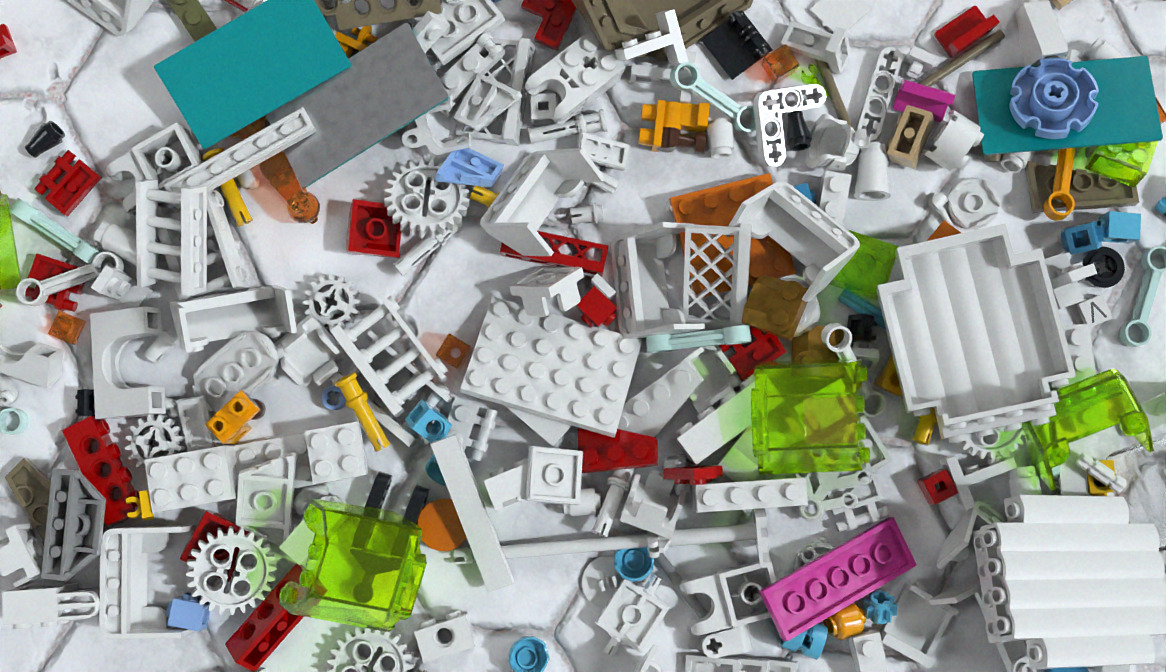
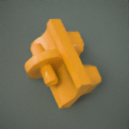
M370 25L363 26L362 29H352L351 33L358 36L357 40L338 31L335 35L348 59L352 56L354 49L361 51L368 47L366 45L367 42L373 44L378 40V37L371 35L372 26Z

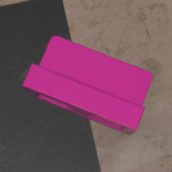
M902 79L892 108L904 112L906 106L910 105L932 112L934 121L941 123L948 104H953L956 95Z

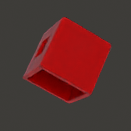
M938 469L917 480L928 504L936 505L959 493L946 469ZM937 483L940 486V489L936 490L934 486Z

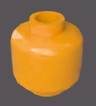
M852 603L826 618L824 625L828 627V634L830 636H834L838 640H844L862 633L866 616L862 608H858L855 603Z

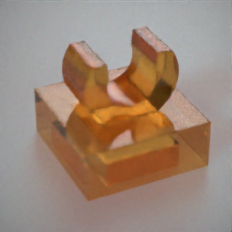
M59 310L48 334L76 345L86 321Z

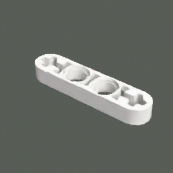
M895 47L884 48L877 57L855 131L865 129L869 119L874 120L870 131L874 133L869 136L870 142H874L880 135L902 63V54ZM888 54L892 55V60L895 62H892L888 71H883L887 63L885 58ZM879 77L887 79L889 87L885 90L879 89L875 83L876 79ZM871 101H877L880 103L882 111L878 114H873L870 112L868 104Z

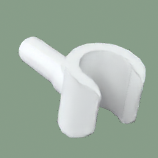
M942 192L935 193L928 201L929 207L937 211L943 221L945 220L951 226H954L943 207L948 201L947 197Z

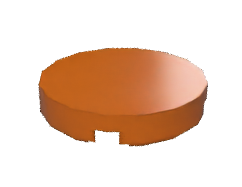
M452 499L434 500L428 503L421 511L418 519V532L422 541L428 547L437 551H451L461 546L467 539Z

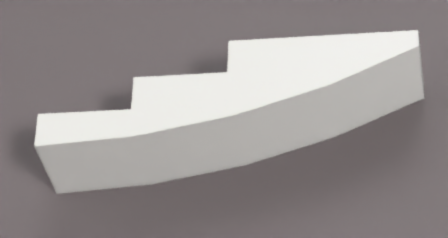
M686 654L685 672H797L798 661L737 656L710 658L707 655Z

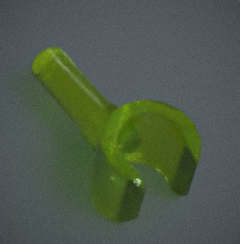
M813 64L808 65V69L813 75L808 76L803 70L801 71V79L804 83L822 86L816 77V66Z

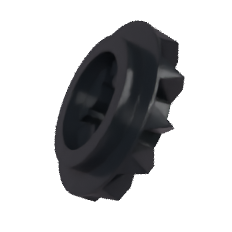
M1100 247L1091 250L1082 259L1083 266L1093 263L1101 264L1105 260V268L1110 271H1105L1100 275V269L1094 265L1097 274L1085 279L1093 284L1094 287L1104 289L1112 287L1124 275V261L1121 255L1112 248Z

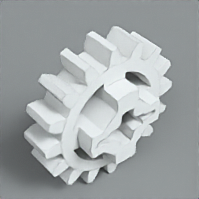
M333 274L329 275V280L319 276L320 283L317 285L311 282L310 284L314 289L312 291L305 290V294L309 296V300L303 301L304 305L309 306L305 314L307 316L312 314L320 321L324 328L329 325L331 330L339 324L343 329H346L344 322L348 321L353 324L354 320L351 316L353 314H360L355 309V306L362 304V301L355 299L360 292L357 289L351 290L354 283L349 281L345 284L344 276H340L338 280H336ZM331 286L330 290H328V291H326V292H324V293H321V291H322L323 289H325L326 287ZM344 290L348 294L349 304L346 303L343 298V295L345 293L343 292ZM329 299L336 300L337 305L330 306L327 302ZM316 302L321 306L320 314L316 309ZM342 312L345 313L340 318L334 319L335 315Z
M148 415L147 421L139 418V427H130L131 431L134 432L133 436H126L125 438L131 441V445L125 447V450H132L133 452L129 456V460L137 459L136 467L142 468L145 466L144 460L161 457L166 451H169L166 456L177 454L178 451H184L185 447L180 445V442L184 441V436L178 435L182 427H173L175 420L168 419L166 421L165 415H158L157 419L155 415ZM148 428H150L147 434L142 435ZM167 431L171 436V440L167 436ZM153 440L159 442L158 447L152 445Z

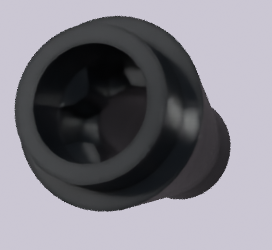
M799 110L789 112L787 114V145L790 146L792 151L808 149L811 146L812 136L803 117V112Z
M53 121L42 123L30 142L25 146V149L31 156L37 158L40 154L61 144L65 133Z

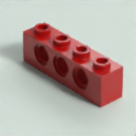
M89 416L63 429L62 432L81 473L106 499L104 515L106 526L117 525L129 519L127 513L135 512L138 509V505L135 503L126 504V499L129 497L140 499L139 491L134 489L131 483L133 479L132 474L120 459L122 455L120 448L115 442H112L109 436L110 427L104 419H95V416ZM96 439L99 443V448L94 453L91 449V443ZM105 463L110 466V472L107 476H104L102 473V467ZM115 487H119L121 490V497L118 500L113 496Z
M296 563L267 595L265 600L259 604L228 639L225 646L235 663L252 672H256L323 596L327 589L313 571Z

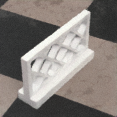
M493 38V42L496 45H500L503 49L513 47L516 50L515 56L507 62L501 58L500 60L503 65L492 74L488 71V77L496 80L495 78L507 69L511 74V79L505 85L519 91L522 97L479 131H464L465 125L458 122L456 136L460 137L470 133L471 139L506 142L509 145L519 146L528 95L524 87L531 76L535 46L530 39L520 38V41ZM467 92L462 96V101L465 98ZM499 118L503 124L501 135L491 134L486 127Z
M741 223L740 227L686 224L683 294L685 323L724 326L745 325L741 321L744 307L748 300L752 224ZM691 233H702L708 240L698 247L691 240ZM721 235H734V243L726 249L717 239ZM710 244H713L721 252L713 260L703 252ZM697 255L707 263L699 271L690 264V261ZM723 257H726L733 264V267L725 273L716 265ZM710 268L720 276L712 284L702 276ZM696 279L706 287L698 295L690 288V284ZM722 281H725L732 288L724 297L715 289ZM709 292L719 300L711 307L701 299ZM696 302L705 310L701 315H689V308ZM723 304L730 311V318L719 317L714 311Z

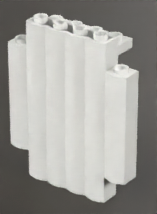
M1006 223L897 248L895 254L902 280L877 285L876 290L907 414L913 413L914 417L931 414L930 409L934 408L942 440L949 439V443L966 440L965 435L976 433L977 438L993 435V429L1004 427L1005 432L1021 429V423L1032 421L1033 426L1049 423V417L1057 415L1054 403L1059 402L1057 391H1050L1049 383H1051L1052 388L1068 385V379L1075 377L1076 374L1042 248L1014 254Z
M1017 495L1004 499L1007 523L996 522L982 526L980 530L973 531V544L977 558L989 643L1026 640L1030 669L1154 663L1155 647L1150 636L1166 635L1164 561L1159 552V535L1154 524H1129V508L1124 497Z

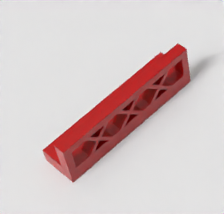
M541 231L537 232L542 238L548 239L553 247L551 248L554 252L552 256H524L506 244H501L500 254L504 257L548 266L582 267L583 273L592 275L598 273L601 277H603L609 245ZM553 241H558L561 243L555 245ZM568 243L573 244L578 253L570 256L561 254L558 249ZM578 246H582V247H586V248L581 251ZM590 249L602 250L601 260L599 262L586 259L584 253Z

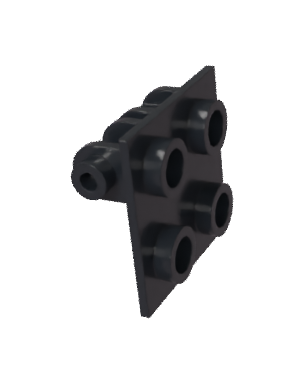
M742 10L739 13L738 11L733 12L729 16L730 19L701 40L731 80L773 51Z

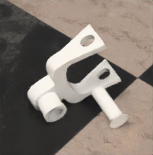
M449 94L448 100L405 126L402 133V142L408 148H418L427 145L428 149L436 155L471 147L470 133L449 142L441 143L428 126L427 114L452 108L453 97L451 94Z

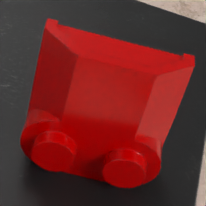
M353 199L348 218L346 252L355 255L400 258L401 222L393 224L392 216L387 215V207H385L384 203Z
M206 509L186 543L180 560L187 562L188 559H196L191 554V550H201L198 541L202 540L207 543V533H211L216 537L218 536V528H221L223 533L226 534L228 533L229 526H232L234 533H238L240 527L236 523L225 519L221 514ZM244 530V535H247L250 531ZM235 547L231 567L226 569L227 582L230 581L235 570L239 547ZM218 549L213 555L217 560H224L229 556V552L225 549Z

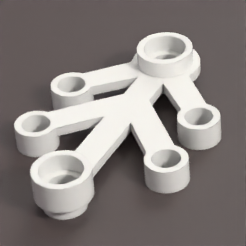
M850 429L842 435L843 448L829 471L827 470L824 458L826 452L824 444L818 441L810 444L809 453L813 456L820 486L814 494L810 482L812 469L805 464H800L796 467V477H801L799 474L801 468L806 467L808 470V474L805 477L808 505L799 506L798 508L799 514L804 520L817 522L823 518L825 511L842 507L851 509L858 504L857 496L851 492L844 493L841 498L824 499L831 490L857 484L862 486L870 484L872 475L864 469L858 470L855 474L838 478L852 453L863 447L865 440L861 432ZM852 436H857L859 439L858 444L855 446L849 443V439ZM815 445H820L822 448L821 453L818 455L813 453ZM864 472L868 475V480L861 483L858 477L859 474ZM848 495L854 498V503L850 506L845 503V497ZM810 504L817 506L816 513H809L808 507Z

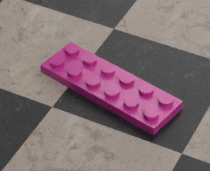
M888 517L761 589L759 593L782 640L789 641L917 566L894 517Z

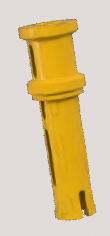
M224 148L213 149L205 153L202 159L207 161L225 150ZM234 179L220 185L238 227L244 225L241 214L247 224L253 221Z
M352 372L334 382V385L340 388L346 399V407L353 409L374 447V451L377 452L382 450L378 439L383 448L390 445V442L366 401L368 399L367 392L362 391L356 380V372Z

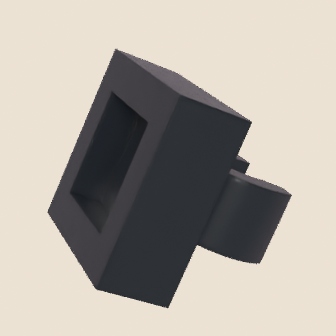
M868 314L848 315L847 328L852 334V342H871L876 340V336H872L873 326H878V323L874 321V316Z
M77 390V395L75 396V399H77V409H75L77 417L95 416L94 390Z

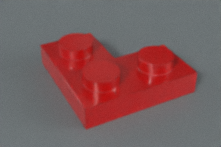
M523 0L521 4L523 10L543 18L534 37V42L558 51L577 10L571 0Z
M718 465L663 468V479H674V484L705 485L708 482H712V479L723 476L722 466Z

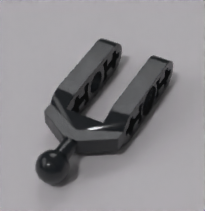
M379 471L375 478L349 550L365 571L361 582H358L352 590L353 598L360 603L368 602L372 598L373 588L371 584L375 574L401 568L418 525L420 513L424 509L430 491L428 488L416 485L389 557L367 550V545L393 477L382 471Z

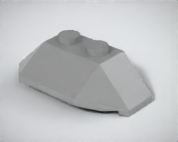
M52 468L41 579L67 581L101 555L106 499L79 470Z

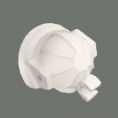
M822 114L810 133L812 141L810 142L811 146L806 149V164L809 168L824 166V172L826 170H845L846 166L852 164L856 159L860 148L870 147L869 136L866 137V129L855 131L847 124V121L835 119L828 114Z

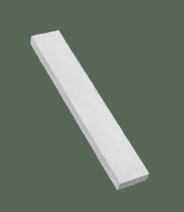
M302 107L163 185L167 192L181 193V188L207 186L208 193L317 132ZM173 203L177 209L181 208V204Z
M457 433L432 442L430 445L488 593L513 585L514 579Z

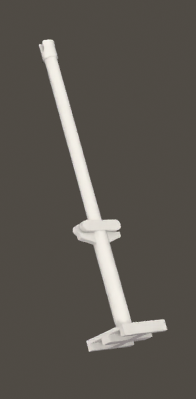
M765 508L753 509L754 523L674 530L671 539L647 531V534L501 546L506 559L648 547L650 558H657L660 556V553H665L668 547L756 540L760 568L771 567ZM471 547L454 549L456 565L476 562Z

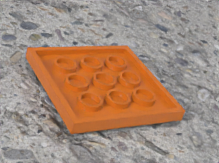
M768 173L671 197L669 202L674 222L728 227L742 202L773 184L771 175ZM685 232L678 233L683 257L685 258ZM691 233V240L698 247L708 240L702 233ZM721 235L717 241L726 249L734 243V235L729 237ZM769 235L762 239L751 238L748 286L754 285L761 274L777 279L796 274L791 254ZM710 244L703 250L711 260L721 253L713 244ZM699 255L690 261V264L697 271L707 265ZM723 257L716 263L724 273L733 267V264L726 257ZM712 268L702 274L710 284L720 277ZM698 279L691 283V288L697 295L706 288ZM722 281L715 287L719 293L731 291L732 289L725 281ZM709 292L704 297L711 296L713 294Z

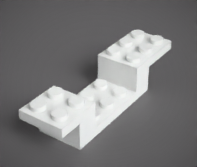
M360 422L307 430L301 434L235 446L224 445L146 459L144 461L152 513L237 499L239 473L242 470L292 452L297 453L294 489L368 475Z

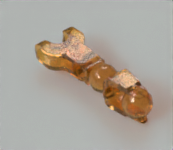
M266 115L230 135V137L244 140L266 128ZM284 151L259 164L261 174L270 181V184L287 201L289 217L298 223H316L320 211L319 200L313 193L308 192L306 188L301 186Z

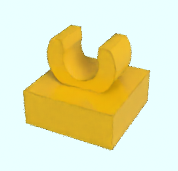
M149 490L139 491L140 499L137 497L126 499V504L135 503L138 505V509L135 512L127 513L128 518H137L142 513L143 521L154 520Z

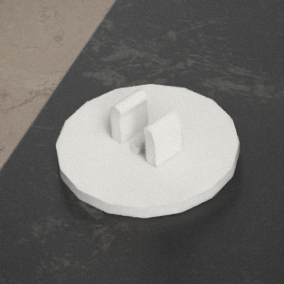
M613 556L598 557L590 562L584 570L582 577L583 592L588 601L596 607L603 609L623 579L614 567Z

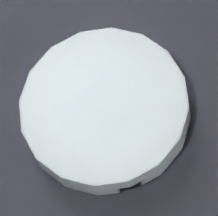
M970 177L961 180L951 188L947 196L946 208L950 218L957 225L965 229H979L987 226L996 218L1000 206V198L997 190L990 182Z

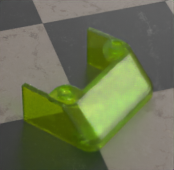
M1116 369L1106 370L1056 390L1059 402L1054 403L1057 415L1049 417V423L1036 426L1032 425V421L1022 423L1032 466H1035L1036 472L1051 491L1056 489L1052 468L1063 464L1069 458V443L1119 424L1121 431L1125 435L1134 436L1149 453L1154 451L1148 417L1128 380Z

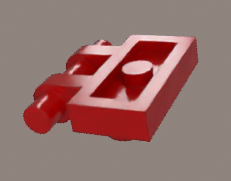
M67 150L62 157L58 156L54 161L56 164L47 174H42L39 178L40 182L34 188L41 195L49 188L51 192L45 199L65 216H69L102 178L80 159L72 166L70 163L77 156L70 150ZM63 171L67 172L66 175L57 184L55 180L63 173Z
M36 253L28 278L42 281L80 267ZM85 283L59 291L57 295L50 294L45 303L54 305V308L57 310L75 312L78 303L69 300L70 293L73 292L81 295ZM37 284L35 288L28 286L25 296L32 298V301H34L40 294V288Z
M750 327V333L755 342L746 348H743L741 344L718 345L723 353L730 348L735 351L736 354L728 360L735 368V372L740 379L744 381L787 352L776 335L767 333L763 336L759 329Z

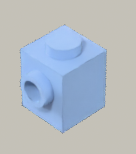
M183 593V596L173 598V602L169 603L166 611V617L169 618L167 625L194 631L206 629L210 615V602L207 601L200 605V595L193 597L192 593Z

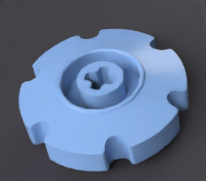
M1063 58L1041 59L1038 67L1027 65L1017 74L1012 83L1010 94L1015 97L1011 98L1009 104L1011 114L1023 129L1027 127L1034 128L1036 131L1035 136L1061 139L1067 137L1070 129L1080 132L1090 123L1098 107V102L1093 100L1099 92L1093 76L1083 67L1081 69H1074L1071 66L1072 61Z

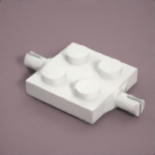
M652 573L645 587L622 579L595 621L596 625L606 630L611 636V640L603 650L609 656L613 657L620 644L630 646L641 653L670 607L657 599L653 593L660 581H662L655 574Z

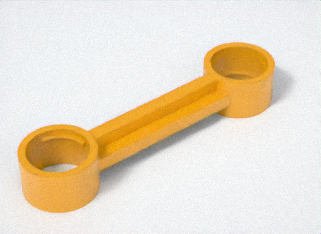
M1075 148L1059 149L1053 192L1043 204L1045 215L1054 221L1065 219L1075 207V201L1069 194ZM1051 200H1061L1066 205V212H1057L1052 207Z

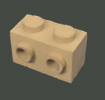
M910 105L906 106L904 113H901L898 117L895 135L889 139L886 147L890 162L912 169L916 168L934 125L932 112Z

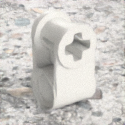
M747 624L704 634L699 638L700 649L710 658L737 655L753 650ZM712 638L718 642V644L714 645V650L706 646L710 644V639Z

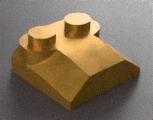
M761 274L754 283L745 304L741 323L792 341L808 301L802 300L808 288L803 287L796 281H784Z
M815 326L812 330L801 334V336L793 337L790 378L845 380L846 371L837 354L822 343L821 333L825 326ZM836 329L830 334L829 343L831 346L838 345L843 340L844 332L842 329Z

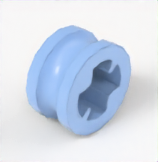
M331 386L322 394V402L328 409L340 410L345 406L346 399L339 387ZM331 392L335 394L340 393L341 396L338 398L340 403L338 405L336 403H332V405L329 403L331 399L329 394Z

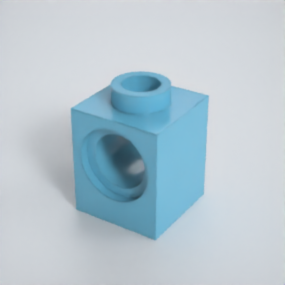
M1109 211L1099 216L1097 225L1103 227L1105 241L1102 242L1130 244L1140 240V213Z
M423 399L405 418L414 431L431 443L445 438L449 433V429L453 426L443 414ZM435 420L433 425L426 427L430 421Z

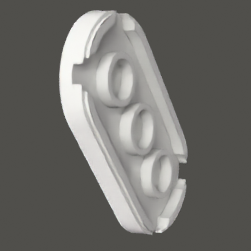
M246 331L236 335L196 369L193 375L194 386H192L194 396L205 395L208 410L218 412L240 390L248 395L252 394L268 381L278 368L279 358L274 343L266 335L258 331Z

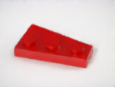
M578 427V451H583L582 473L658 466V441L655 437L617 429L615 438Z

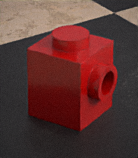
M595 286L576 305V308L583 314L580 318L591 328L594 325L598 328L604 325L607 328L617 317L614 314L617 311V307Z

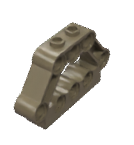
M315 0L323 15L336 16L339 30L421 17L427 11L435 14L442 13L443 11L441 0H420L416 4H412L408 0H394V6L391 8L384 7L381 0H364L369 6L367 12L357 10L355 6L356 0H335L334 7L326 6L323 0Z

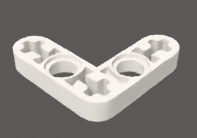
M812 84L763 91L755 96L753 100L759 158L763 165L779 166L785 160L786 151L781 113L820 107L826 100V92L822 86ZM788 92L792 93L795 98V102L791 107L785 103V96ZM816 93V98L803 100L802 95ZM776 99L777 104L763 106L762 101ZM767 122H771L775 127V131L770 137L764 131ZM774 140H775V142H776V143H772V144H766V141H774ZM776 152V157H768V153Z

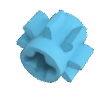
M885 591L869 593V599H864L863 603L866 618H870L876 624L890 623L892 616H897L898 605L894 604L895 597Z

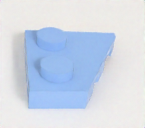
M470 148L456 150L449 154L439 168L435 180L438 182L492 187L502 173L504 164Z

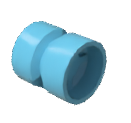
M818 623L789 641H783L780 638V647L793 652L800 649L802 655L817 660L824 649L828 627Z

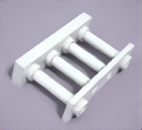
M156 179L136 182L137 287L142 288L157 284L159 279L181 283V295L192 296L206 292L207 186L181 188V193L158 190V180ZM158 201L181 204V220L158 217ZM158 227L181 231V246L158 243ZM158 254L181 257V272L158 269Z
M211 190L207 193V212L212 224L207 226V238L215 235L220 249L207 254V266L223 259L228 274L207 282L206 292L192 296L181 295V283L174 282L179 300L201 297L229 284H232V287L236 289L250 288L247 281V270L242 266L223 209L224 200L217 190ZM159 206L158 217L181 220V210L174 212L173 209ZM158 227L161 243L181 246V232L179 230ZM165 255L170 271L181 272V257Z
M381 292L378 294V297L384 303L350 329L348 327L343 329L338 324L330 332L391 413L397 418L405 412L402 405L405 403L404 400L437 375L445 382L448 379L444 373L448 370L439 358L435 361L432 359L397 313L400 307L390 295L386 298ZM388 313H391L400 325L366 350L363 348L359 351L354 344L357 340L356 337ZM406 333L415 346L382 371L379 369L375 372L369 364L373 361L372 358ZM422 354L431 367L398 392L395 390L391 393L385 385L389 382L388 379Z
M371 330L367 333L374 340L371 345L385 336L380 330L377 334ZM390 345L385 348L394 357L388 365L401 357ZM411 363L405 367L414 375L403 387L422 374ZM354 364L348 372L344 371L341 373L337 371L328 379L334 383L352 372H356L358 376L361 371ZM431 380L426 383L433 390V393L425 402L433 408L441 398L448 403L453 400L448 395L451 390L440 381L437 384ZM371 385L368 388H364L362 391L368 394L366 401L375 418L408 447H413L419 440L414 435L416 431L405 421L403 424L399 423L386 405L381 407L374 401L377 398L375 396L377 393Z

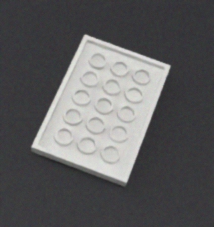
M492 296L460 392L615 438L642 340L637 338L626 339L623 337V334L596 326L591 328L586 323L551 313L545 317L528 316L524 305Z

